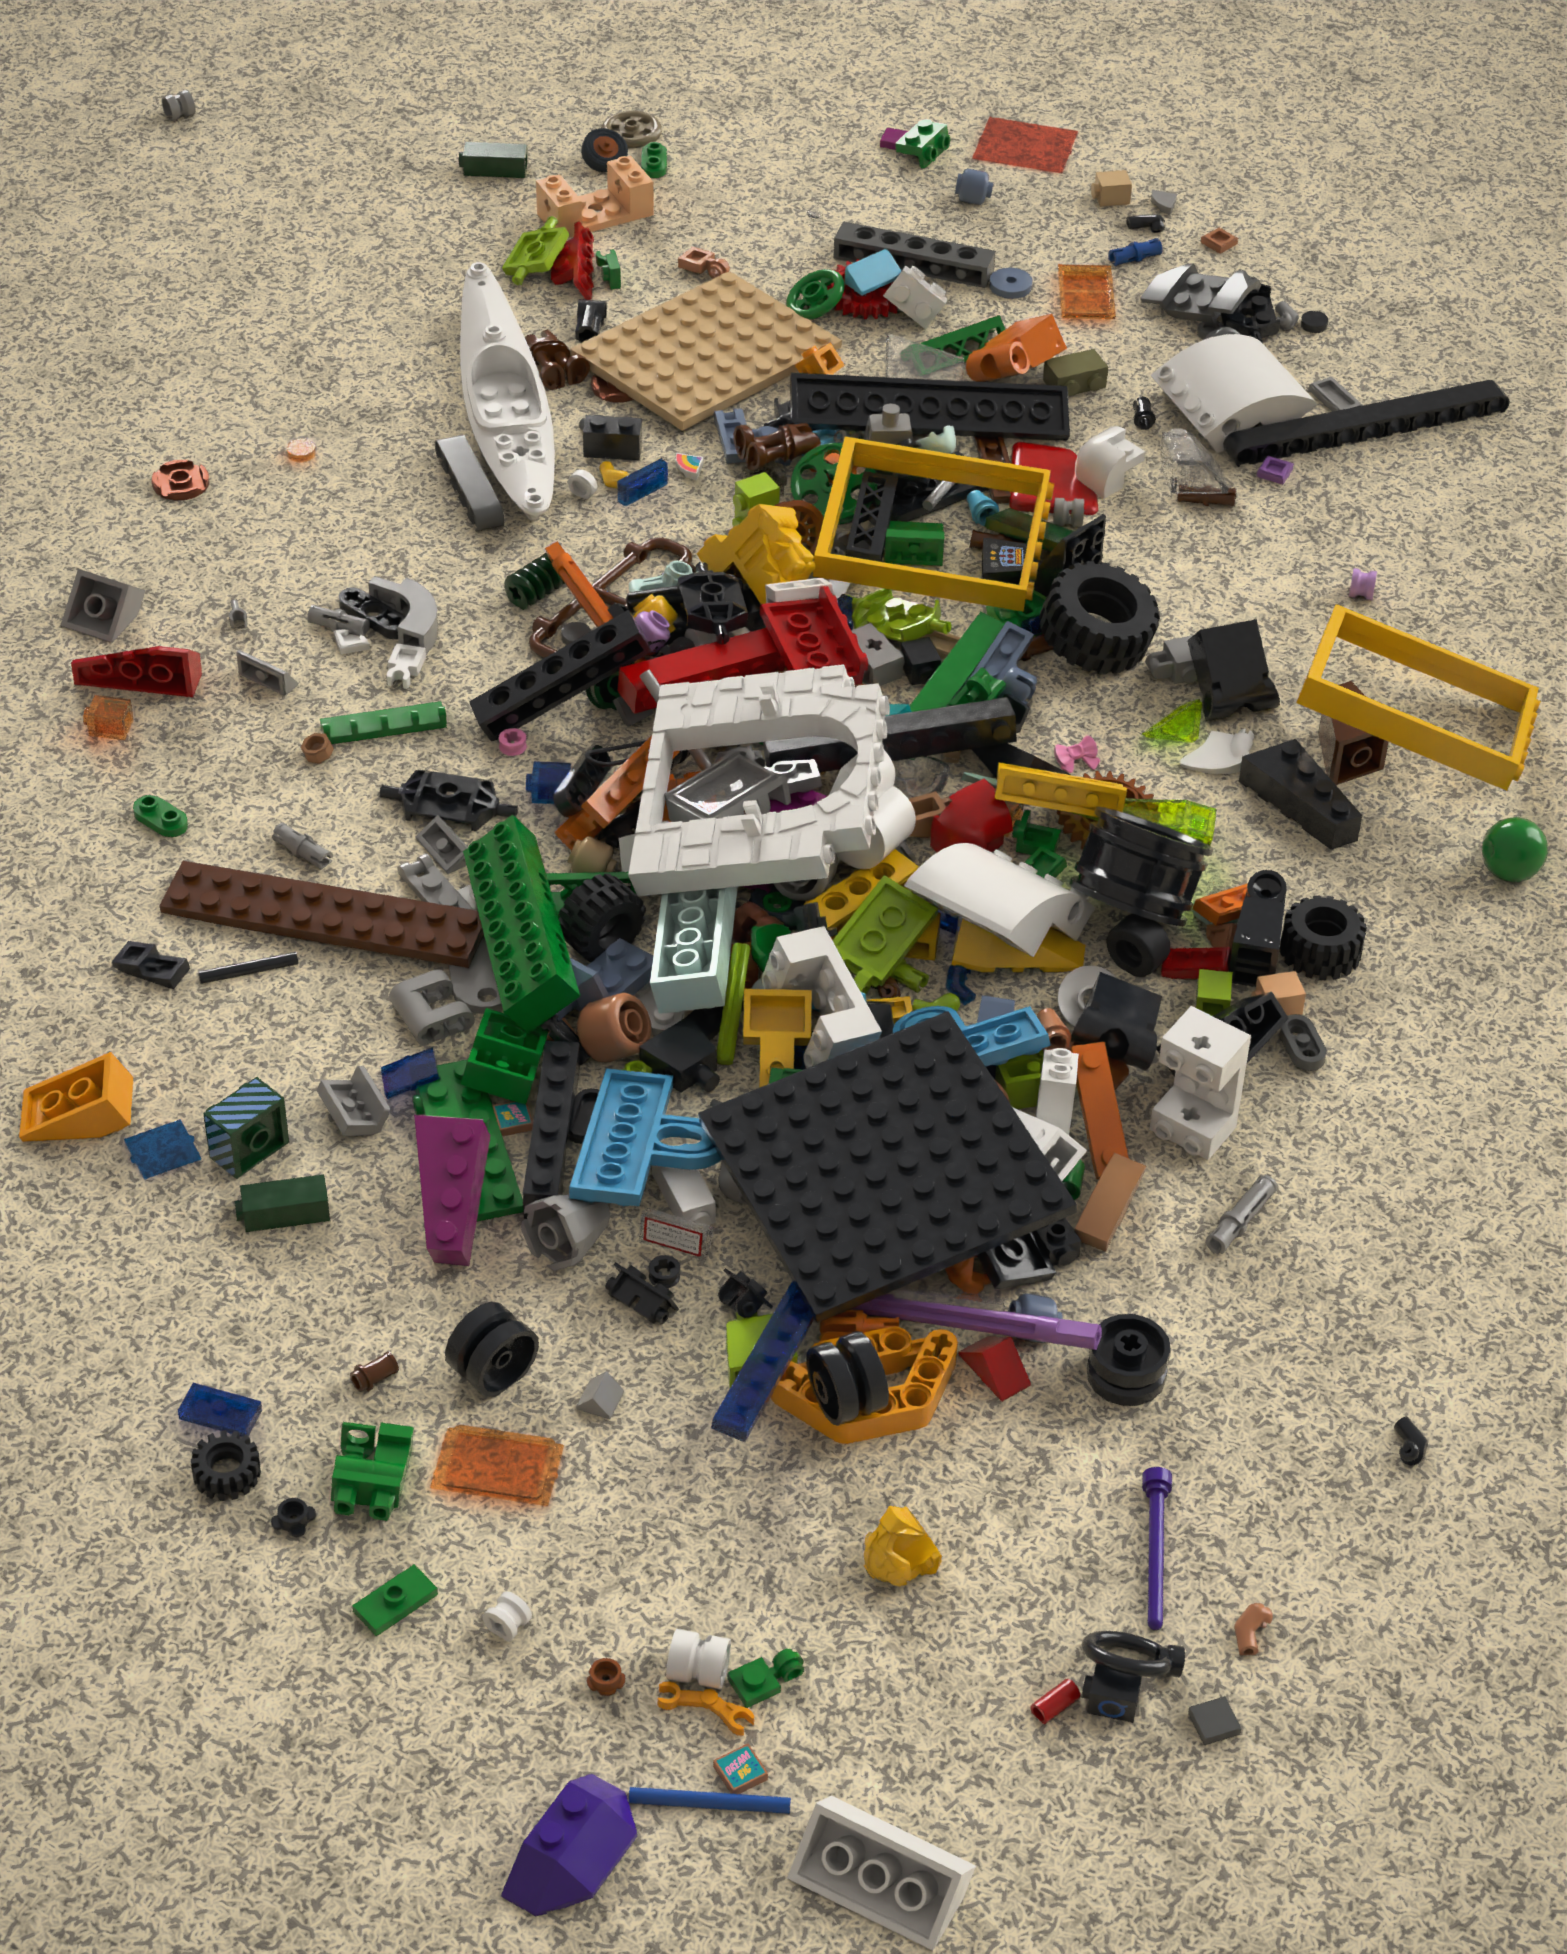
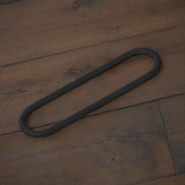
M645 741L590 750L584 756L590 763L601 767L621 765L627 759L600 762L592 759L590 755L638 747Z

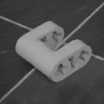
M433 970L396 984L389 994L390 1001L421 1046L470 1029L474 1024L475 1017L464 1002H453L434 1010L430 1007V1003L449 997L453 991L454 986L451 980L442 970Z

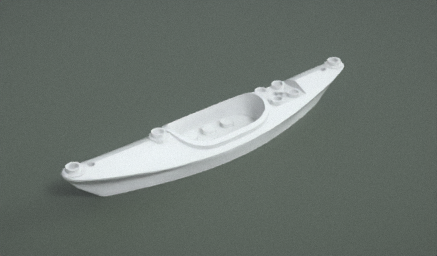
M476 262L466 272L462 295L460 362L464 403L475 440L493 474L527 519L535 521L548 510L553 494L555 450L550 409L531 351L500 285L485 263Z

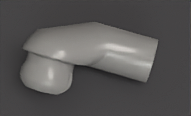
M1280 301L1275 307L1276 312L1280 315L1277 317V319H1280L1279 328L1285 331L1291 330L1298 321L1299 315L1285 301Z

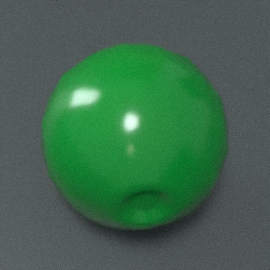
M1510 817L1496 822L1487 830L1481 846L1483 862L1487 869L1499 879L1509 882H1520L1533 877L1543 868L1548 854V843L1543 831L1534 822L1521 817Z

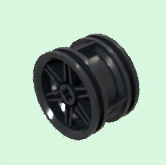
M1096 807L1094 813L1099 817L1098 822L1090 823V833L1080 860L1076 862L1074 867L1079 872L1078 877H1071L1069 885L1087 896L1135 915L1169 925L1185 926L1188 919L1182 914L1184 911H1191L1193 906L1191 901L1202 871H1206L1208 866L1203 861L1204 855L1211 856L1214 849L1191 836L1144 818L1106 807Z

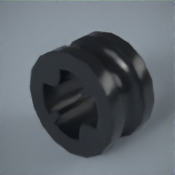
M660 1255L650 1261L648 1266L649 1281L652 1285L655 1286L656 1283H660L666 1288H671L679 1282L680 1263L677 1259L668 1255ZM666 1268L667 1272L670 1271V1274L662 1275L659 1269Z

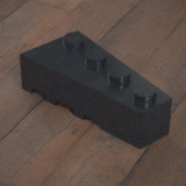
M1296 739L1242 756L1239 782L1246 788L1249 786L1257 792L1258 796L1265 802L1269 801L1280 809V813L1288 819L1292 818L1302 826L1303 830L1330 850L1358 841L1362 814Z
M1273 992L1244 998L1213 1015V1017L1251 1035L1247 1063L1289 1019ZM1159 1044V1045L1157 1046V1048H1156V1050L1158 1051L1159 1054H1160L1161 1044ZM1169 1068L1170 1072L1175 1078L1176 1070Z

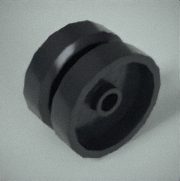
M488 1302L479 1305L469 1312L455 1327L445 1348V1361L459 1375L467 1378L468 1382L483 1396L495 1397L523 1378L535 1361L539 1349V1338L522 1321H517L515 1316L501 1303Z
M1118 1314L1103 1320L1099 1324L1102 1328V1336L1097 1350L1089 1349L1090 1356L1087 1362L1089 1384L1095 1393L1106 1401L1121 1406H1139L1152 1401L1162 1392L1167 1379V1366L1171 1353L1169 1337L1160 1325L1149 1318L1136 1314Z
M855 1331L841 1336L836 1342V1346L830 1342H825L809 1348L806 1353V1366L810 1384L819 1407L833 1425L839 1426L855 1420L859 1410L863 1414L869 1415L886 1408L889 1402L886 1375L874 1346L864 1333Z

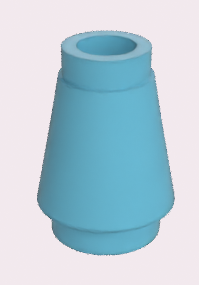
M973 490L968 494L967 502L972 519L976 524L984 526L985 519L988 516L999 512L997 503L981 491Z

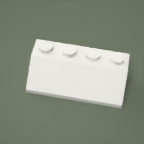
M829 1796L815 1804L787 1879L933 1951L961 1904L976 1866L844 1801Z

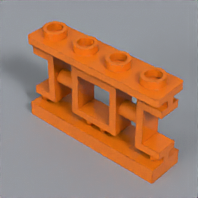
M652 735L581 805L583 808L581 811L570 816L555 831V835L571 851L577 840L583 841L588 836L594 838L602 828L604 829L643 790ZM674 751V752H673V758H674L680 751Z

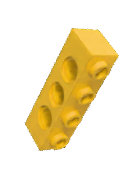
M894 849L875 867L854 871L849 877L836 885H832L827 891L813 900L807 901L805 904L818 902L820 916H826L827 928L837 927V932L839 933L884 875L905 887L904 885L919 866Z

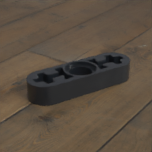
M346 588L339 593V607L341 610H345L346 614L368 619L371 629L386 638L398 639L397 627L404 620L405 615L359 588ZM371 612L380 613L378 616H367Z

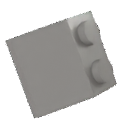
M78 569L60 626L113 643L138 615L146 590Z

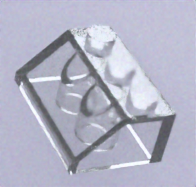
M1178 428L1171 429L1170 432H1162L1160 463L1171 494L1228 493V486L1217 459L1191 432Z

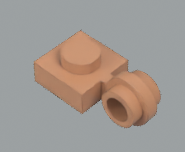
M693 246L678 258V268L698 274L708 270V274L712 279L730 270L729 263L725 259H715V253Z

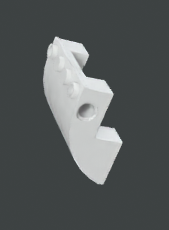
M1225 334L1197 342L1179 352L1151 374V377L1161 387L1163 392L1189 419L1216 453L1225 450L1223 447L1224 440L1232 432L1252 428L1257 423L1260 426L1298 419L1317 405L1314 399L1260 340L1240 334Z
M970 843L954 844L940 850L925 861L909 877L904 885L914 894L937 907L938 910L954 918L959 916L996 935L1006 944L1032 957L1036 954L1050 927L1077 941L1089 917L1096 908L1087 901L1089 896L1071 887L1070 891L1063 888V882L1055 877L1046 874L1043 878L1036 874L1037 870L1024 862H1020L1018 866L1011 862L1012 858L997 849L992 853Z

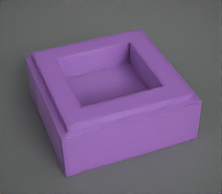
M1267 456L1257 471V477L1283 485L1292 472L1294 464Z

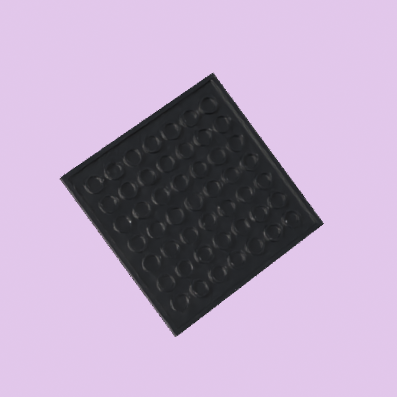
M949 1011L698 1113L699 1122L817 1323L1077 1213L1076 1202Z

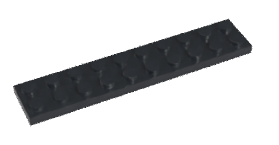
M791 373L790 375L791 424L807 423L811 429L865 431L869 416L872 414H882L883 406L892 403L899 406V414L906 413L909 415L912 434H930V432H934L938 435L943 433V428L948 425L954 427L955 436L1037 440H1068L1070 437L1067 386Z

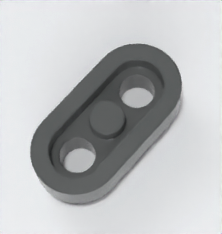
M1288 1015L1289 1019L1280 1028L1279 1037L1293 1064L1305 1071L1320 1069L1325 1063L1327 1050L1313 1022L1303 1015Z

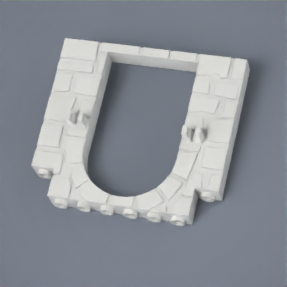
M843 664L825 666L820 669L807 668L785 671V673L772 672L745 675V677H727L722 680L660 685L659 700L657 702L635 832L636 836L634 838L628 873L637 896L828 878L830 864H833L835 860L834 853L870 849L871 835L876 834L874 811L879 809V798L876 790L877 786H881L882 783L879 764L884 762L882 739L887 738L885 715L890 713L888 697L882 695L879 683L855 687L853 677H848ZM820 736L841 740L858 752L857 764L847 780L839 787L840 789L818 801L813 806L811 804L798 809L781 811L780 813L775 811L761 814L756 800L744 801L743 808L746 815L727 816L721 819L707 818L689 820V822L662 823L665 807L664 794L667 793L674 751Z

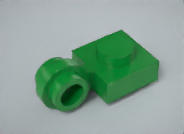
M792 1649L780 1651L774 1656L772 1660L774 1666L771 1668L760 1657L727 1673V1680L746 1708L781 1693V1685L777 1681L778 1678L782 1677L785 1682H788L803 1674L804 1660L798 1652H793Z

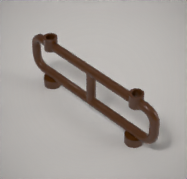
M663 537L648 539L641 545L629 542L624 549L625 558L595 581L592 586L605 603L611 606L614 603L627 606L625 598L605 590V588L633 565L642 563L647 558L648 553L655 549H664L680 556L681 558L678 561L687 563L691 566L692 572L696 573L695 566L691 564L693 555L690 549ZM576 598L550 619L542 616L535 619L532 626L533 634L529 638V646L534 653L545 658L557 651L542 644L541 641L545 638L549 639L556 634L557 628L582 608Z

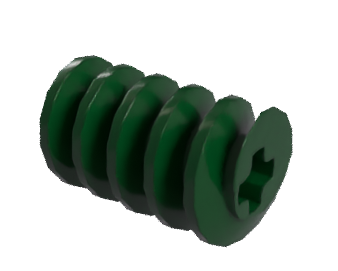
M544 553L533 560L532 563L526 564L523 568L507 576L504 588L509 601L520 609L525 610L528 604L530 606L535 604L537 599H543L545 594H551L554 589L560 588L562 583H565L553 568L547 553Z

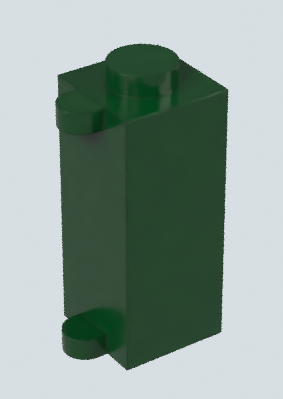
M465 142L464 151L459 152V167L463 168L464 176L526 177L528 165L527 144Z
M324 1174L240 1185L241 1200L234 1201L237 1222L244 1221L246 1232L330 1221Z

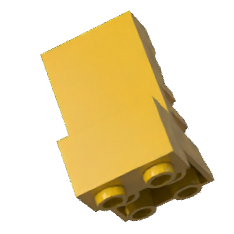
M758 504L748 511V516L739 525L734 526L729 531L728 536L717 534L710 536L696 554L702 563L706 562L708 564L709 570L741 577L743 584L747 583L759 602L765 604L766 584L806 580L816 565L813 561L814 556L800 543L802 538L796 531L798 521L795 516V510L788 507Z

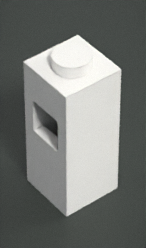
M652 1166V1175L680 1227L702 1231L711 1224L716 1223V1202L698 1169L689 1170Z

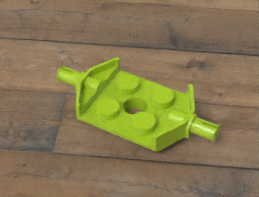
M881 589L863 598L846 595L843 599L844 607L854 609L852 614L854 629L871 623L886 638L896 641L915 640L934 631L948 634L952 628L950 622L940 620L941 608L938 599L935 600V606L932 608L923 604L905 601L901 598H894L890 589Z

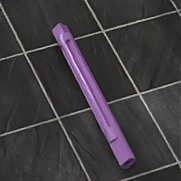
M893 1294L882 1295L849 1309L863 1310V1314L869 1316L899 1317L900 1320L1026 1338L1097 1350L1102 1336V1328L1099 1324Z

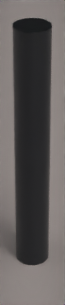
M296 952L198 971L200 983L203 984L297 965L298 958Z

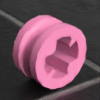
M517 728L502 731L499 734L500 751L508 756L522 754L527 747L526 734Z

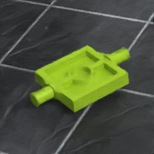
M549 216L544 226L540 229L523 232L502 267L506 275H514L512 277L514 284L522 285L529 273H543L552 268L555 259L570 235L565 227L555 228L558 220L554 216H551V218Z

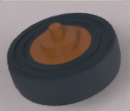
M598 128L589 132L584 138L581 154L583 160L590 168L597 172H607V162L627 156L628 147L624 138L617 132L607 128Z

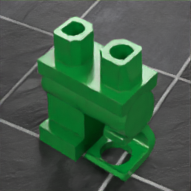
M342 1422L340 1450L344 1456L336 1455L331 1486V1501H334V1512L336 1514L349 1516L354 1514L356 1504L370 1506L369 1516L373 1519L389 1520L393 1509L399 1507L413 1447L414 1427L381 1422L374 1460H369L366 1458L374 1451L376 1426ZM361 1430L368 1436L357 1438L352 1436L349 1431Z

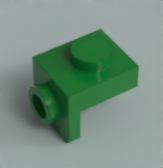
M1025 809L1021 820L1016 819L1013 827L1012 838L1017 839L1016 852L1032 855L1042 845L1055 853L1060 841L1061 830L1030 823L1031 810Z

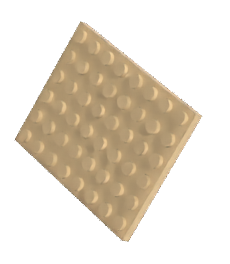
M729 271L570 348V357L577 354L584 356L590 364L591 372L613 384L617 389L628 394L629 397L683 431L713 416L714 411L724 410L785 379L791 373L798 372L795 364L803 359L801 353L813 345L818 349L831 342L835 350L841 348L842 340L811 320L798 315L791 308Z

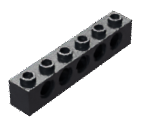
M627 610L472 699L469 703L479 726L490 741L499 740V734L502 731L522 727L616 673L621 667L628 666L649 654L652 650L642 629L631 612Z

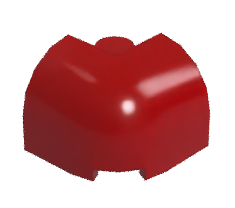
M985 778L949 796L952 802L943 810L940 816L933 817L930 847L936 853L951 845L960 843L975 844L989 852H993L1004 844V835L1013 831L1012 819L1004 800L995 799L996 789Z

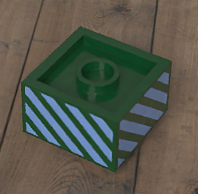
M258 1077L244 1083L238 1090L219 1103L210 1106L203 1113L209 1158L236 1179L289 1143L284 1097Z

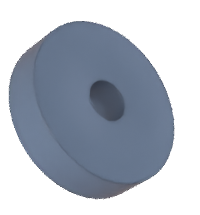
M1002 268L991 274L989 287L999 297L1018 299L1025 297L1031 292L1032 277L1026 271L1018 268Z

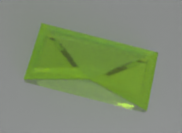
M1196 699L1179 705L1142 734L1147 738L1195 742L1199 738L1202 711L1201 700Z

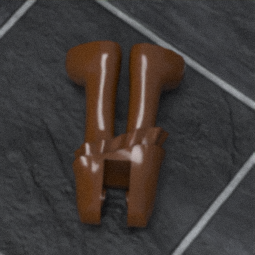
M548 329L542 331L541 339H538L534 334L525 336L535 364L541 367L540 377L542 383L549 390L565 387V379L570 386L581 383L588 375L590 364L587 359L580 354L570 357V350L567 345Z
M807 423L785 424L784 426H779L776 432L762 437H754L752 429L747 425L736 426L733 433L736 452L740 459H745L749 470H759L765 464L778 460L781 457L784 462L788 459L792 461L796 457L806 454L821 445L819 437L816 433L812 432Z

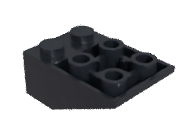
M1104 514L1061 539L1038 567L1036 580H1034L1035 591L1047 597L1054 579L1057 578V575L1062 570L1077 563L1082 565L1086 561H1094L1095 564L1101 563L1106 516Z

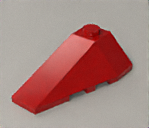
M164 646L75 659L71 663L74 685L184 697L194 696L202 676L200 653L190 649Z

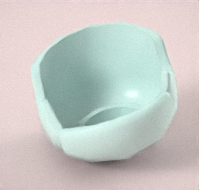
M947 425L943 428L944 432L938 435L930 432L929 437L916 441L921 443L918 449L948 454L953 453L956 448L954 427Z

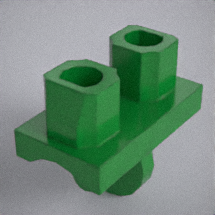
M981 667L974 676L969 678L966 685L949 703V706L996 699L1005 689L1006 683L994 678L986 669Z

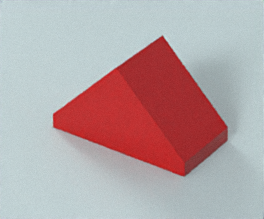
M986 1336L958 1352V1355L1001 1402L1031 1386L1012 1337Z

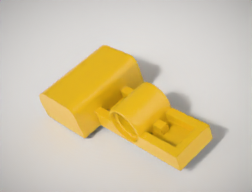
M744 989L743 1045H760L759 1088L769 1084L771 1068L794 1069V1046H808L811 1039L812 990Z

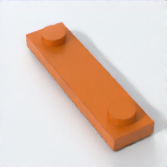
M1105 1042L1071 1046L1069 1049L1071 1053L1079 1054L1076 1085L1096 1179H1100L1114 1153L1129 1158Z

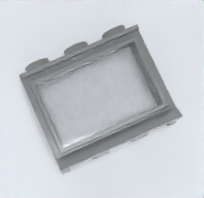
M739 750L734 751L664 794L669 819L672 822H689V820L707 818L721 819L727 816L745 815L743 802L754 800L757 801L761 814H767L771 809L769 796L785 805L791 803L786 773L779 776L740 755Z

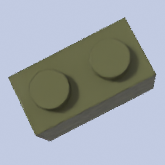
M1095 349L1050 358L1044 362V383L1046 385L1067 386L1068 397L1088 391H1098L1107 386L1108 366Z

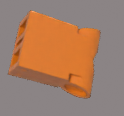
M1053 314L1016 321L988 341L985 347L973 351L966 361V371L969 377L976 382H987L1021 375L1066 350L1067 347Z

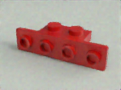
M578 221L574 223V238L565 242L563 249L553 263L551 280L555 285H561L573 279L574 285L586 300H591L592 288H594L592 273L594 272L592 265L594 237L590 229L584 228L581 222Z

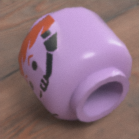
M656 611L640 612L635 617V620L642 629L652 650L647 656H653L658 653L659 649L670 638L669 623Z

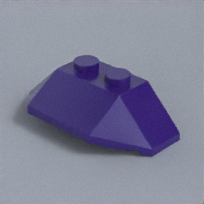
M593 1774L569 1781L523 1841L501 1897L534 1916L544 1915L548 1911L563 1909L593 1898L637 1838V1829L626 1792Z

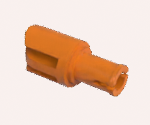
M847 1310L820 1322L819 1331L821 1334L819 1342L839 1338L855 1331L864 1333L888 1327H899V1317H867V1314H863V1310Z

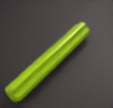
M734 943L732 947L725 1006H723L717 1045V1063L721 1065H732L734 1060L750 955V946L745 943Z

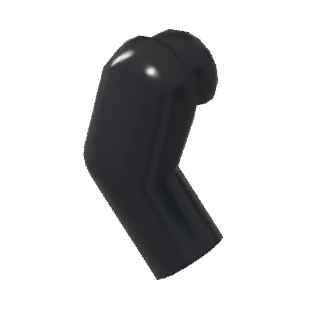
M1142 214L1126 218V224L1129 229L1151 227L1153 233L1163 232L1165 229V220L1161 215Z

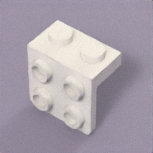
M905 266L883 296L926 329L946 304V291L935 282L932 285L924 280L925 274L915 266L911 268Z

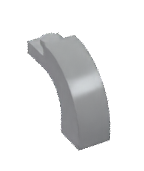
M374 576L368 582L369 594L406 616L397 627L398 644L426 648L427 655L438 637L437 605L432 594L423 585L409 578H405L401 584Z

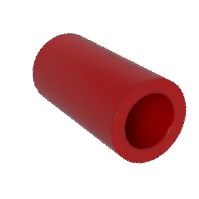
M1066 1678L1031 1704V1712L1045 1725L1081 1697L1080 1690L1072 1680Z

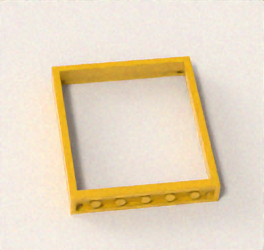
M845 437L814 555L816 567L813 570V577L1024 612L1026 600L1032 601L1035 583L1030 582V579L1036 580L1039 563L1034 562V559L1040 560L1043 542H1038V539L1044 540L1047 522H1042V519L1048 520L1050 502H1046V500H1052L1054 483L1049 482L1051 470ZM858 466L1037 496L1019 585L831 554L852 467Z
M1336 604L1325 627L1296 703L1507 791L1512 780L1518 782L1525 767L1523 764L1528 754L1527 749L1534 730L1533 724L1538 714L1536 712L1541 701L1536 699L1538 687ZM1336 637L1519 712L1520 715L1509 756L1322 679L1321 676Z

